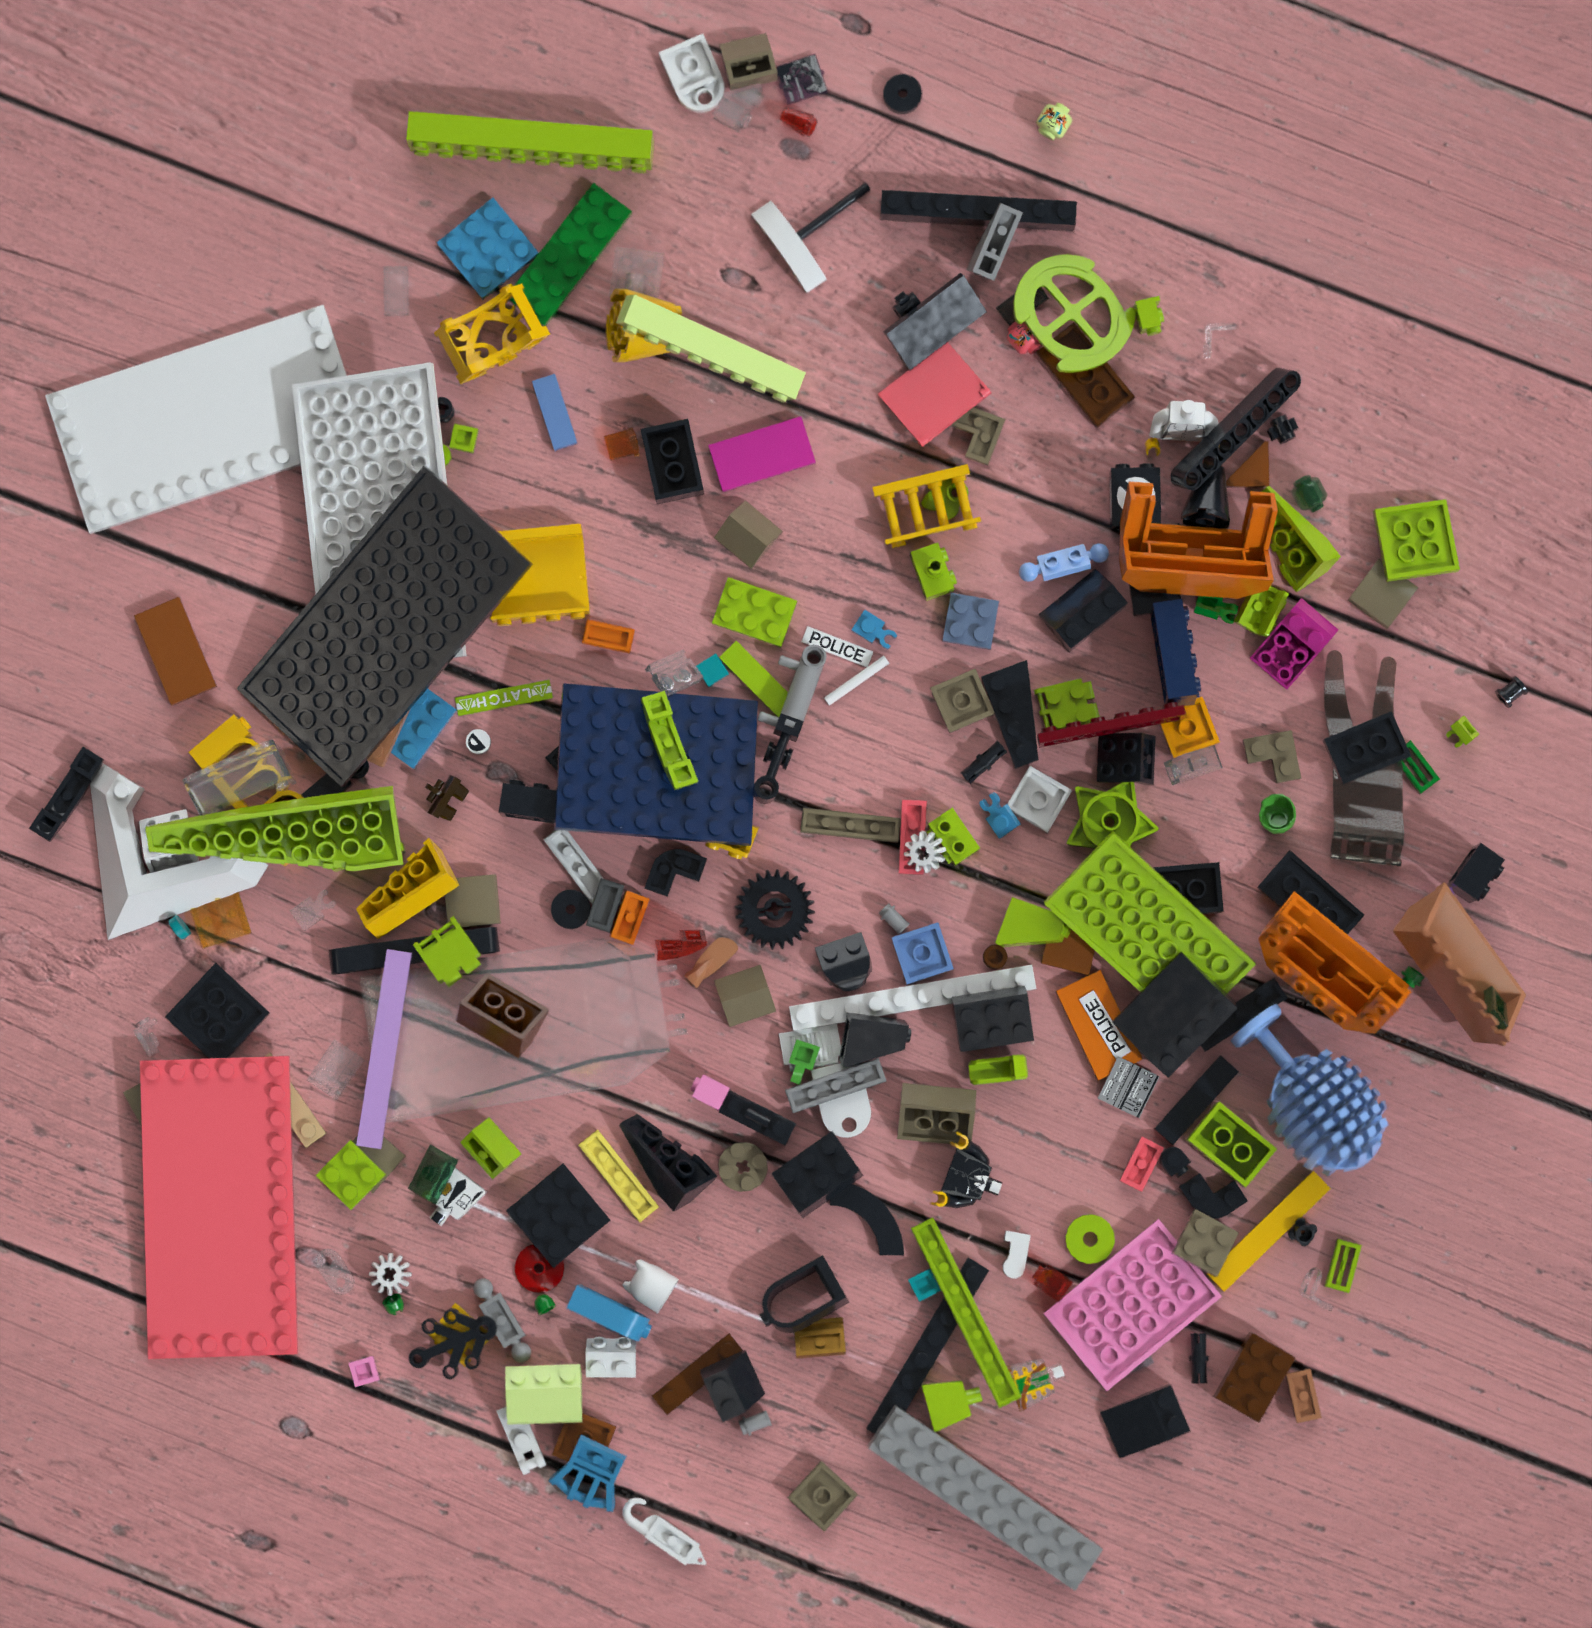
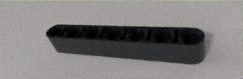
M1280 367L1271 371L1174 467L1170 475L1172 484L1191 491L1198 489L1298 390L1301 384L1300 374L1296 371Z
M497 927L465 931L481 955L500 952ZM428 936L328 950L331 974L338 975L382 969L385 965L387 949L412 953L410 965L425 963L413 944L416 942L420 943ZM434 938V939L431 940L429 943H427L426 945H424V946L422 947V949H424V948L427 947L429 944H431L432 942H434V941L436 940V938Z

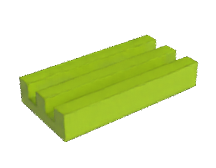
M1341 1239L1336 1240L1324 1287L1350 1293L1362 1245ZM1341 1245H1344L1345 1248L1340 1268L1338 1271L1336 1283L1333 1284L1332 1279L1334 1276ZM1350 1248H1355L1344 1287L1341 1286L1349 1251Z

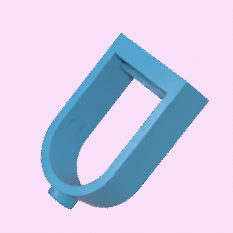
M581 1284L576 1286L566 1307L638 1342L641 1337L646 1339L652 1328V1325L648 1324L650 1318Z

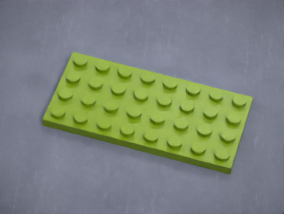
M1113 831L1044 901V904L1140 992L1180 952H1183L1226 993L1256 965L1254 960Z

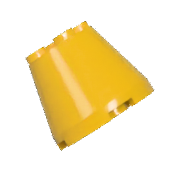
M614 289L610 296V302H613V306L610 309V314H607L606 342L607 349L613 351L612 361L625 363L669 353L666 350V345L659 342L658 345L649 343L644 340L645 336L636 333V335L627 333L622 330L623 326L616 323L626 296L635 294L682 316L681 306H676L672 302L629 289Z

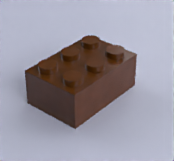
M1249 1332L1213 1397L1260 1423L1296 1357L1256 1334Z

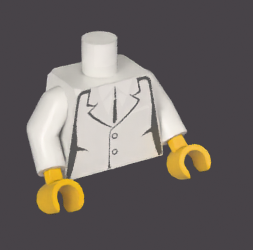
M1192 400L1171 401L1165 409L1153 416L1149 433L1151 438L1145 442L1146 453L1148 455L1151 448H1155L1156 456L1161 453L1158 438L1201 442L1219 424L1218 419L1210 411H1206L1205 403L1193 402Z

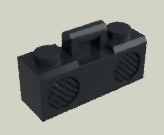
M731 1090L728 1092L719 1113L785 1146L796 1126L795 1122Z

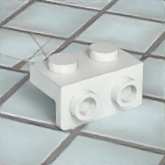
M627 1337L618 1339L588 1338L586 1342V1377L636 1378V1341Z

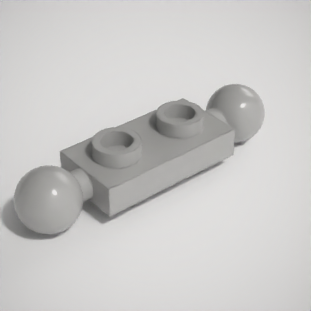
M485 1278L477 1280L473 1286L474 1293L479 1298L485 1300L479 1307L484 1316H489L495 1320L497 1324L496 1336L503 1348L511 1345L513 1347L511 1351L513 1359L517 1362L527 1361L531 1356V1348L519 1340L526 1334L501 1292L493 1296L491 1281Z

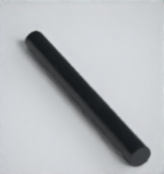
M865 182L799 230L797 235L801 240H804L871 190Z

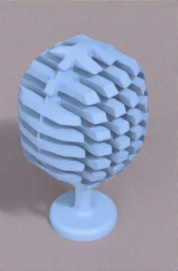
M1277 1004L1272 1005L1248 1022L1231 1039V1043L1235 1047L1240 1048L1257 1038L1281 1067L1273 1081L1272 1092L1267 1100L1269 1108H1272V1112L1267 1117L1269 1125L1277 1123L1274 1133L1278 1138L1284 1136L1283 1144L1287 1149H1292V1147L1295 1149L1293 1156L1297 1161L1302 1160L1303 1157L1308 1159L1303 1167L1309 1170L1321 1165L1323 1166L1322 1169H1324L1322 1173L1328 1177L1336 1170L1348 1172L1365 1166L1378 1152L1382 1144V1133L1389 1125L1385 1117L1382 1119V1114L1387 1109L1386 1101L1383 1100L1378 1105L1377 1099L1380 1096V1092L1377 1088L1370 1090L1371 1081L1367 1076L1362 1077V1079L1359 1077L1362 1070L1357 1065H1353L1351 1069L1346 1067L1352 1059L1344 1055L1341 1058L1331 1060L1332 1052L1325 1049L1315 1057H1310L1311 1054H1305L1292 1058L1269 1030V1027L1276 1022L1282 1013L1281 1008Z

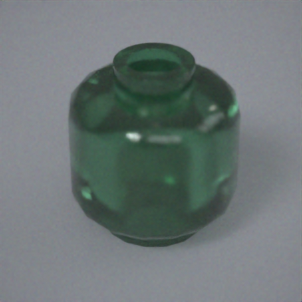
M1308 474L1293 483L1294 487L1291 493L1300 510H1310L1313 513L1324 507L1323 502L1328 495L1318 477H1311Z

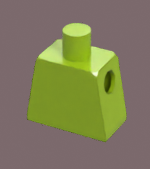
M962 1380L922 1384L934 1432L971 1416L969 1405L983 1401L979 1387L964 1390Z

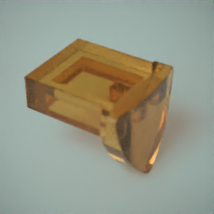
M633 427L604 436L610 461L630 455H640L639 444Z

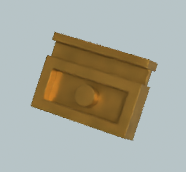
M843 1317L820 1319L808 1327L794 1332L796 1359L846 1355Z

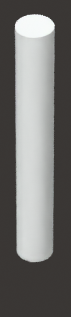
M882 656L824 697L827 704L830 706L889 664L885 656Z

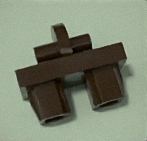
M452 775L449 776L446 783L438 779L434 787L427 783L425 788L431 792L426 800L430 803L433 802L427 813L436 818L440 817L451 821L457 810L448 805V802L452 796L463 801L469 790L461 784L460 779Z

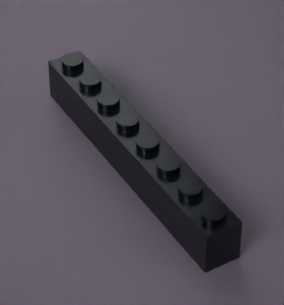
M882 190L880 220L987 227L997 207L1002 203L1023 212L1017 226L1019 229L1074 232L1077 201Z

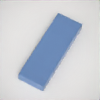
M552 374L533 380L532 383L554 451L578 444L556 375Z

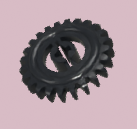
M776 869L774 876H771L769 870H766L765 878L756 873L757 882L748 879L750 888L741 887L745 896H736L742 902V904L734 906L735 909L742 911V913L735 916L736 919H743L738 928L747 927L744 937L753 934L752 943L754 944L760 939L761 948H764L767 942L770 943L771 950H774L776 943L779 944L781 949H784L785 941L793 946V937L801 941L802 937L799 932L808 933L809 930L804 925L813 924V921L807 917L808 915L815 914L814 910L808 909V906L814 904L815 901L806 899L811 894V891H802L806 883L803 882L797 885L798 876L789 880V871H786L783 877H780L779 869ZM770 892L783 893L791 900V902L784 903L781 899L771 898L765 903L763 908L757 909L759 900ZM772 903H776L778 907L791 906L790 908L779 910L777 916L767 911L771 908ZM793 911L791 919L779 928H771L759 920V917L766 916L769 920L778 921L784 917L786 912Z

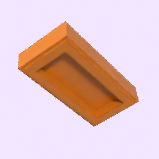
M587 619L582 644L630 654L635 629Z

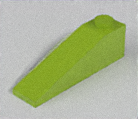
M1267 486L1262 492L1275 493L1278 509L1271 537L1272 544L1270 546L1272 551H1276L1281 563L1279 568L1282 575L1295 592H1298L1328 572L1341 556L1319 530L1275 490Z

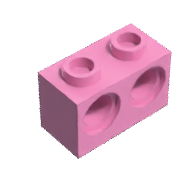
M703 1074L701 1079L696 1077L690 1090L694 1092L693 1098L720 1111L731 1089Z

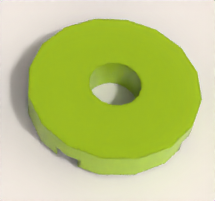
M1093 1214L1082 1215L1073 1220L1069 1225L1065 1235L1066 1247L1070 1254L1080 1262L1087 1264L1099 1263L1106 1259L1113 1250L1115 1243L1114 1231L1110 1223L1104 1218ZM1093 1232L1096 1234L1097 1242L1095 1245L1087 1246L1084 1244L1083 1237L1085 1233Z

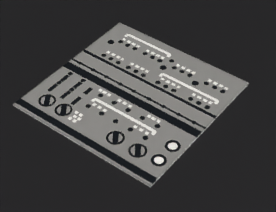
M1118 1057L1098 1099L1140 1118L1160 1076Z

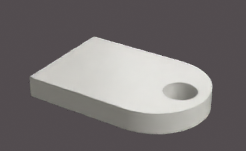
M703 34L659 52V57L675 93L685 108L693 112L703 113L718 106L724 95V81ZM708 93L712 96V100L709 104H701L698 101L699 95Z
M839 1063L811 1070L813 1080L859 1065L860 1063L848 1067L842 1066ZM866 1089L819 1104L826 1128L830 1132L833 1131L836 1136L844 1138L854 1137L863 1132L869 1124L871 1107ZM845 1118H853L856 1121L857 1126L854 1131L846 1132L842 1128V1122Z

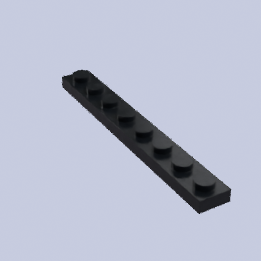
M967 1258L960 1272L972 1297L976 1294L989 1270L972 1259ZM945 1297L866 1429L874 1434L877 1432L894 1405H897L904 1411L907 1410L958 1323Z

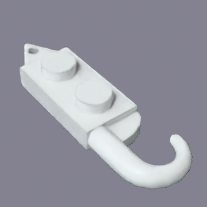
M632 1498L625 1503L622 1515L624 1521L631 1528L685 1566L687 1563L706 1565V1561L699 1548L700 1544L662 1517L651 1515L642 1523L632 1516V1506L635 1504L645 1505L646 1501L644 1499Z

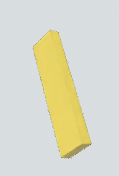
M596 1130L579 1144V1147L639 1222L659 1208L599 1130Z

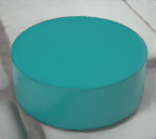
M178 915L173 916L169 920V926L180 939L184 940L191 935L190 929Z

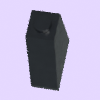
M847 1012L839 1061L842 1066L848 1067L905 1050L906 1043H909L911 1039V1028L902 1019Z

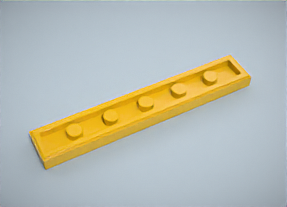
M1312 1171L1230 1250L1217 1277L1208 1273L1207 1275L1225 1292L1295 1224L1296 1219L1301 1218L1331 1188L1315 1171Z

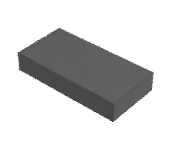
M600 879L586 926L610 933L625 887L624 885Z

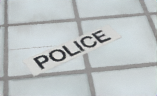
M807 626L802 642L805 644L819 645L828 653L864 667H868L873 655V651Z
M1094 990L1080 998L1081 1004L1115 1059L1117 1060L1118 1057H1123L1130 1053V1048L1117 1027L1112 1023V1019Z

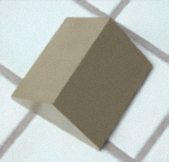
M745 500L728 516L714 538L752 569L783 531Z
M761 965L714 980L729 1027L776 1012Z

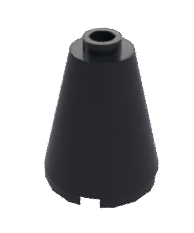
M1220 466L1198 489L1190 491L1181 514L1184 525L1227 529L1229 527L1230 513L1225 469L1223 466Z

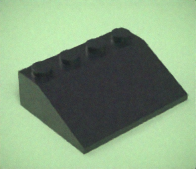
M1180 952L1112 1023L1156 1068L1169 1078L1237 1009V1005L1232 997L1183 952Z

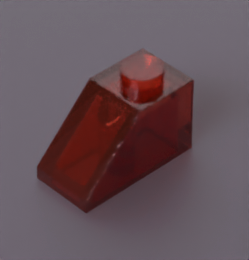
M1048 1264L1044 1268L1040 1265L1032 1275V1278L1035 1280L1032 1284L1057 1302L1061 1301L1073 1283L1072 1280Z

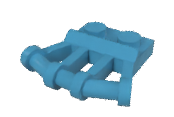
M581 1435L569 1462L556 1471L549 1478L548 1482L552 1486L556 1485L567 1496L568 1500L573 1501L574 1499L581 1502L583 1507L587 1509L589 1507L604 1508L606 1511L613 1512L615 1508V1480L626 1456ZM574 1468L579 1472L571 1487L563 1477ZM585 1474L595 1478L588 1495L578 1490ZM600 1482L606 1483V1499L594 1497Z

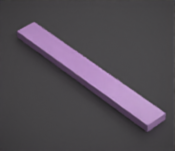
M387 949L357 1146L382 1149L412 957L410 952Z

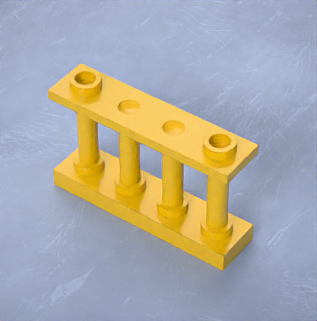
M968 464L872 487L874 497H880V500L884 502L892 536V538L885 539L886 545L891 544L892 548L905 546L906 540L960 527H963V531L978 528L977 523H981V517L973 518L964 482L966 476L970 475ZM951 480L952 484L955 483L963 521L949 524L941 492L942 481ZM926 485L928 489H931L939 521V527L925 530L917 497L918 487ZM904 491V495L908 497L916 531L906 535H901L893 498H895L894 493Z

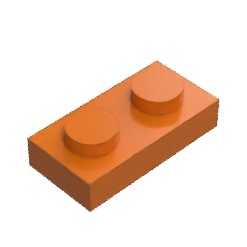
M625 890L609 937L634 945L650 899Z

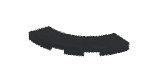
M851 1184L830 1199L831 1206L847 1208L860 1215L870 1225L878 1242L879 1255H904L902 1235L897 1222L889 1209L876 1196L859 1186Z

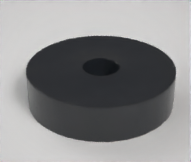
M898 74L891 77L885 84L883 99L886 106L892 112L908 114L920 105L922 88L914 77L907 74ZM900 91H905L907 93V96L901 98L898 95V93Z
M577 890L560 892L554 898L551 905V914L554 921L565 929H577L587 922L591 911L588 899ZM569 905L575 906L573 914H568L566 911Z

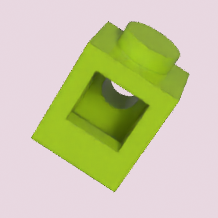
M1159 296L1135 301L1134 309L1136 310L1140 334L1147 333V336H1152L1162 332L1161 322H1164V316L1161 307L1157 308L1160 303Z

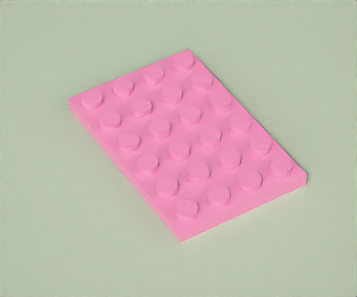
M1159 1219L1043 1313L1106 1391L1222 1297L1199 1268L1172 1254L1177 1241Z

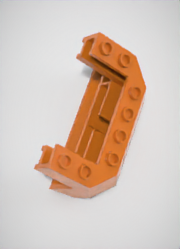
M1128 482L1120 520L1119 563L1123 581L1141 592L1239 599L1268 591L1274 581L1268 550L1278 512L1275 493L1250 491L1241 530L1151 523L1156 502L1155 495H1152L1153 483Z
M1295 891L1275 913L1258 938L1266 966L1344 1030L1375 1034L1400 1009L1412 992L1408 989L1409 984Z

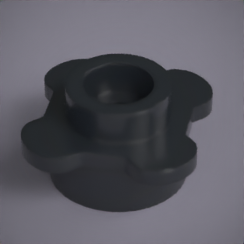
M1298 1218L1295 1221L1296 1225L1293 1230L1288 1232V1237L1291 1240H1297L1302 1246H1307L1313 1240L1317 1227L1314 1224L1306 1223L1304 1218Z

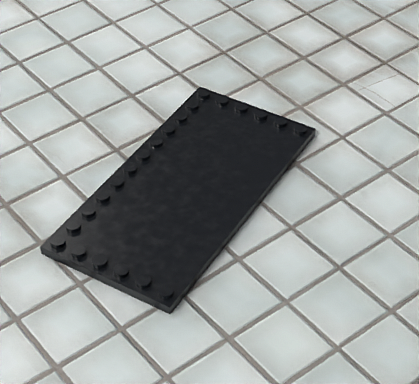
M423 466L237 687V690L341 787H344L524 576L533 563L427 466Z

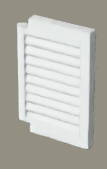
M837 1024L779 1033L784 1065H789L790 1072L794 1071L795 1065L789 1063L796 1039L820 1047L814 1068L839 1063L838 1056H840L841 1044Z

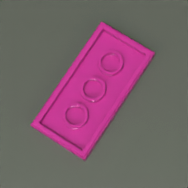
M801 416L708 445L723 492L816 464Z

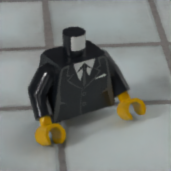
M956 1132L955 1134L959 1135L960 1140L958 1143L950 1142L952 1146L956 1147L941 1192L932 1191V1193L938 1195L937 1202H930L933 1206H946L956 1209L971 1206L976 1200H981L984 1191L998 1196L1002 1185L1001 1181L989 1177L992 1167L989 1166L990 1160L981 1147L970 1141L965 1135Z

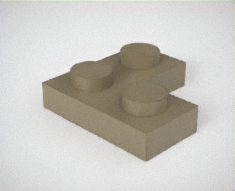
M973 407L951 424V427L973 434L965 458L988 466L1005 419Z
M1292 730L1243 739L1247 764L1272 760L1276 784L1301 779Z

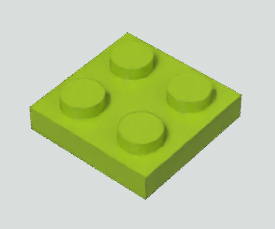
M352 1140L316 1174L350 1210L387 1175Z

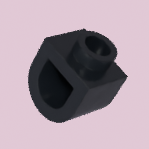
M1170 1147L1161 1153L1160 1164L1169 1177L1176 1175L1179 1178L1189 1170L1187 1165L1191 1161L1181 1149Z

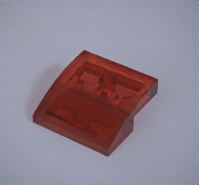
M679 930V939L655 940L657 961L685 957L707 946L704 930Z

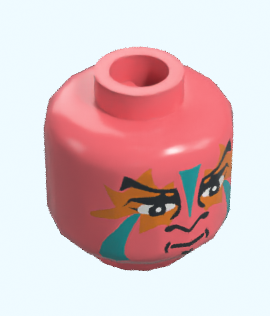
M1015 321L1007 329L1009 332L1007 340L1019 354L1029 352L1032 355L1042 346L1025 322L1018 324Z

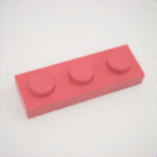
M902 800L899 874L923 875L924 873L923 868L919 872L915 871L916 863L910 866L907 864L911 860V856L905 857L904 852L910 851L905 846L906 842H912L910 836L913 834L919 836L920 831H925L927 801Z

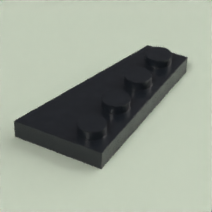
M1025 660L981 677L1015 769L1039 760L1028 662Z

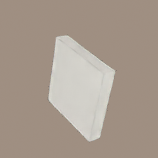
M1029 766L1008 805L1015 815L1048 833L1072 790Z

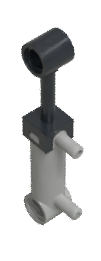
M813 644L806 647L800 661L783 655L780 656L779 665L796 670L779 718L762 711L759 713L758 721L775 726L773 734L780 736L766 776H761L757 779L753 787L754 798L761 804H769L775 800L779 791V785L775 778L789 740L796 742L826 662V652L819 645ZM814 654L818 656L820 662L811 664L807 660V656ZM761 785H768L771 787L772 793L764 795L760 792L759 787Z

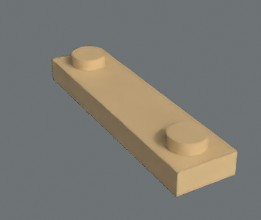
M269 1053V1054H267V1055L264 1056V1057L273 1056V1055H272L271 1053ZM290 1081L292 1129L305 1148H307L327 1133Z

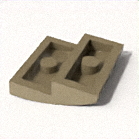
M1378 559L1348 601L1388 629L1418 587L1407 579L1386 582L1383 561Z
M496 875L456 878L459 886L445 895L447 923L451 921L449 918L454 916L462 928L501 924Z

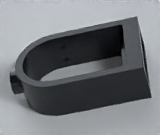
M822 1255L773 1283L763 1296V1312L759 1315L766 1327L772 1325L781 1332L794 1333L808 1327L850 1302ZM817 1272L832 1300L794 1322L782 1323L775 1320L771 1314V1304L775 1296Z

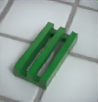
M1410 740L1406 743L1407 747L1412 751L1432 780L1428 781L1411 757L1405 760L1423 782L1424 786L1420 785L1403 761L1396 764L1417 792L1421 794L1439 781L1440 778Z

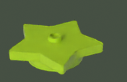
M1122 782L1106 792L1080 786L1075 787L1080 818L1066 842L1067 845L1096 849L1113 831L1127 845L1131 846L1133 842L1159 830L1158 826L1137 808L1134 782ZM1107 818L1114 820L1112 827L1106 826L1105 820Z

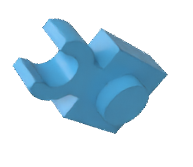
M865 609L851 630L871 644L875 639H878L880 645L885 649L890 648V645L884 641L886 636L897 638V634L894 631L882 629L885 625L884 621Z
M993 792L989 795L992 799V805H989L985 799L981 800L979 804L983 810L989 811L991 814L986 820L1000 839L1021 825L1008 804L1001 807L998 794Z

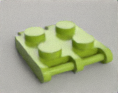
M1082 678L1034 690V694L1038 696L1041 708L1039 714L1043 716L1045 728L1050 727L1047 716L1049 714L1052 726H1056L1057 730L1064 729L1067 723L1080 721L1081 725L1089 724L1090 719L1100 717L1097 704L1087 703V700L1095 698L1091 681L1083 683ZM1042 693L1045 694L1048 709L1045 708Z
M454 916L449 918L451 921L440 929L431 931L432 934L420 943L416 942L413 944L440 984L445 982L448 987L463 978L459 972L461 969L466 974H469L481 965L477 959L481 954ZM452 925L455 926V927H453L452 929H450L448 932H446L445 934H443L442 936H440L441 933H443L445 930H447L448 928H450ZM434 938H436V940H435L434 942H432V943L429 944L427 947H425L424 949H422V947H423L424 945H426V944L429 943L431 940H433Z

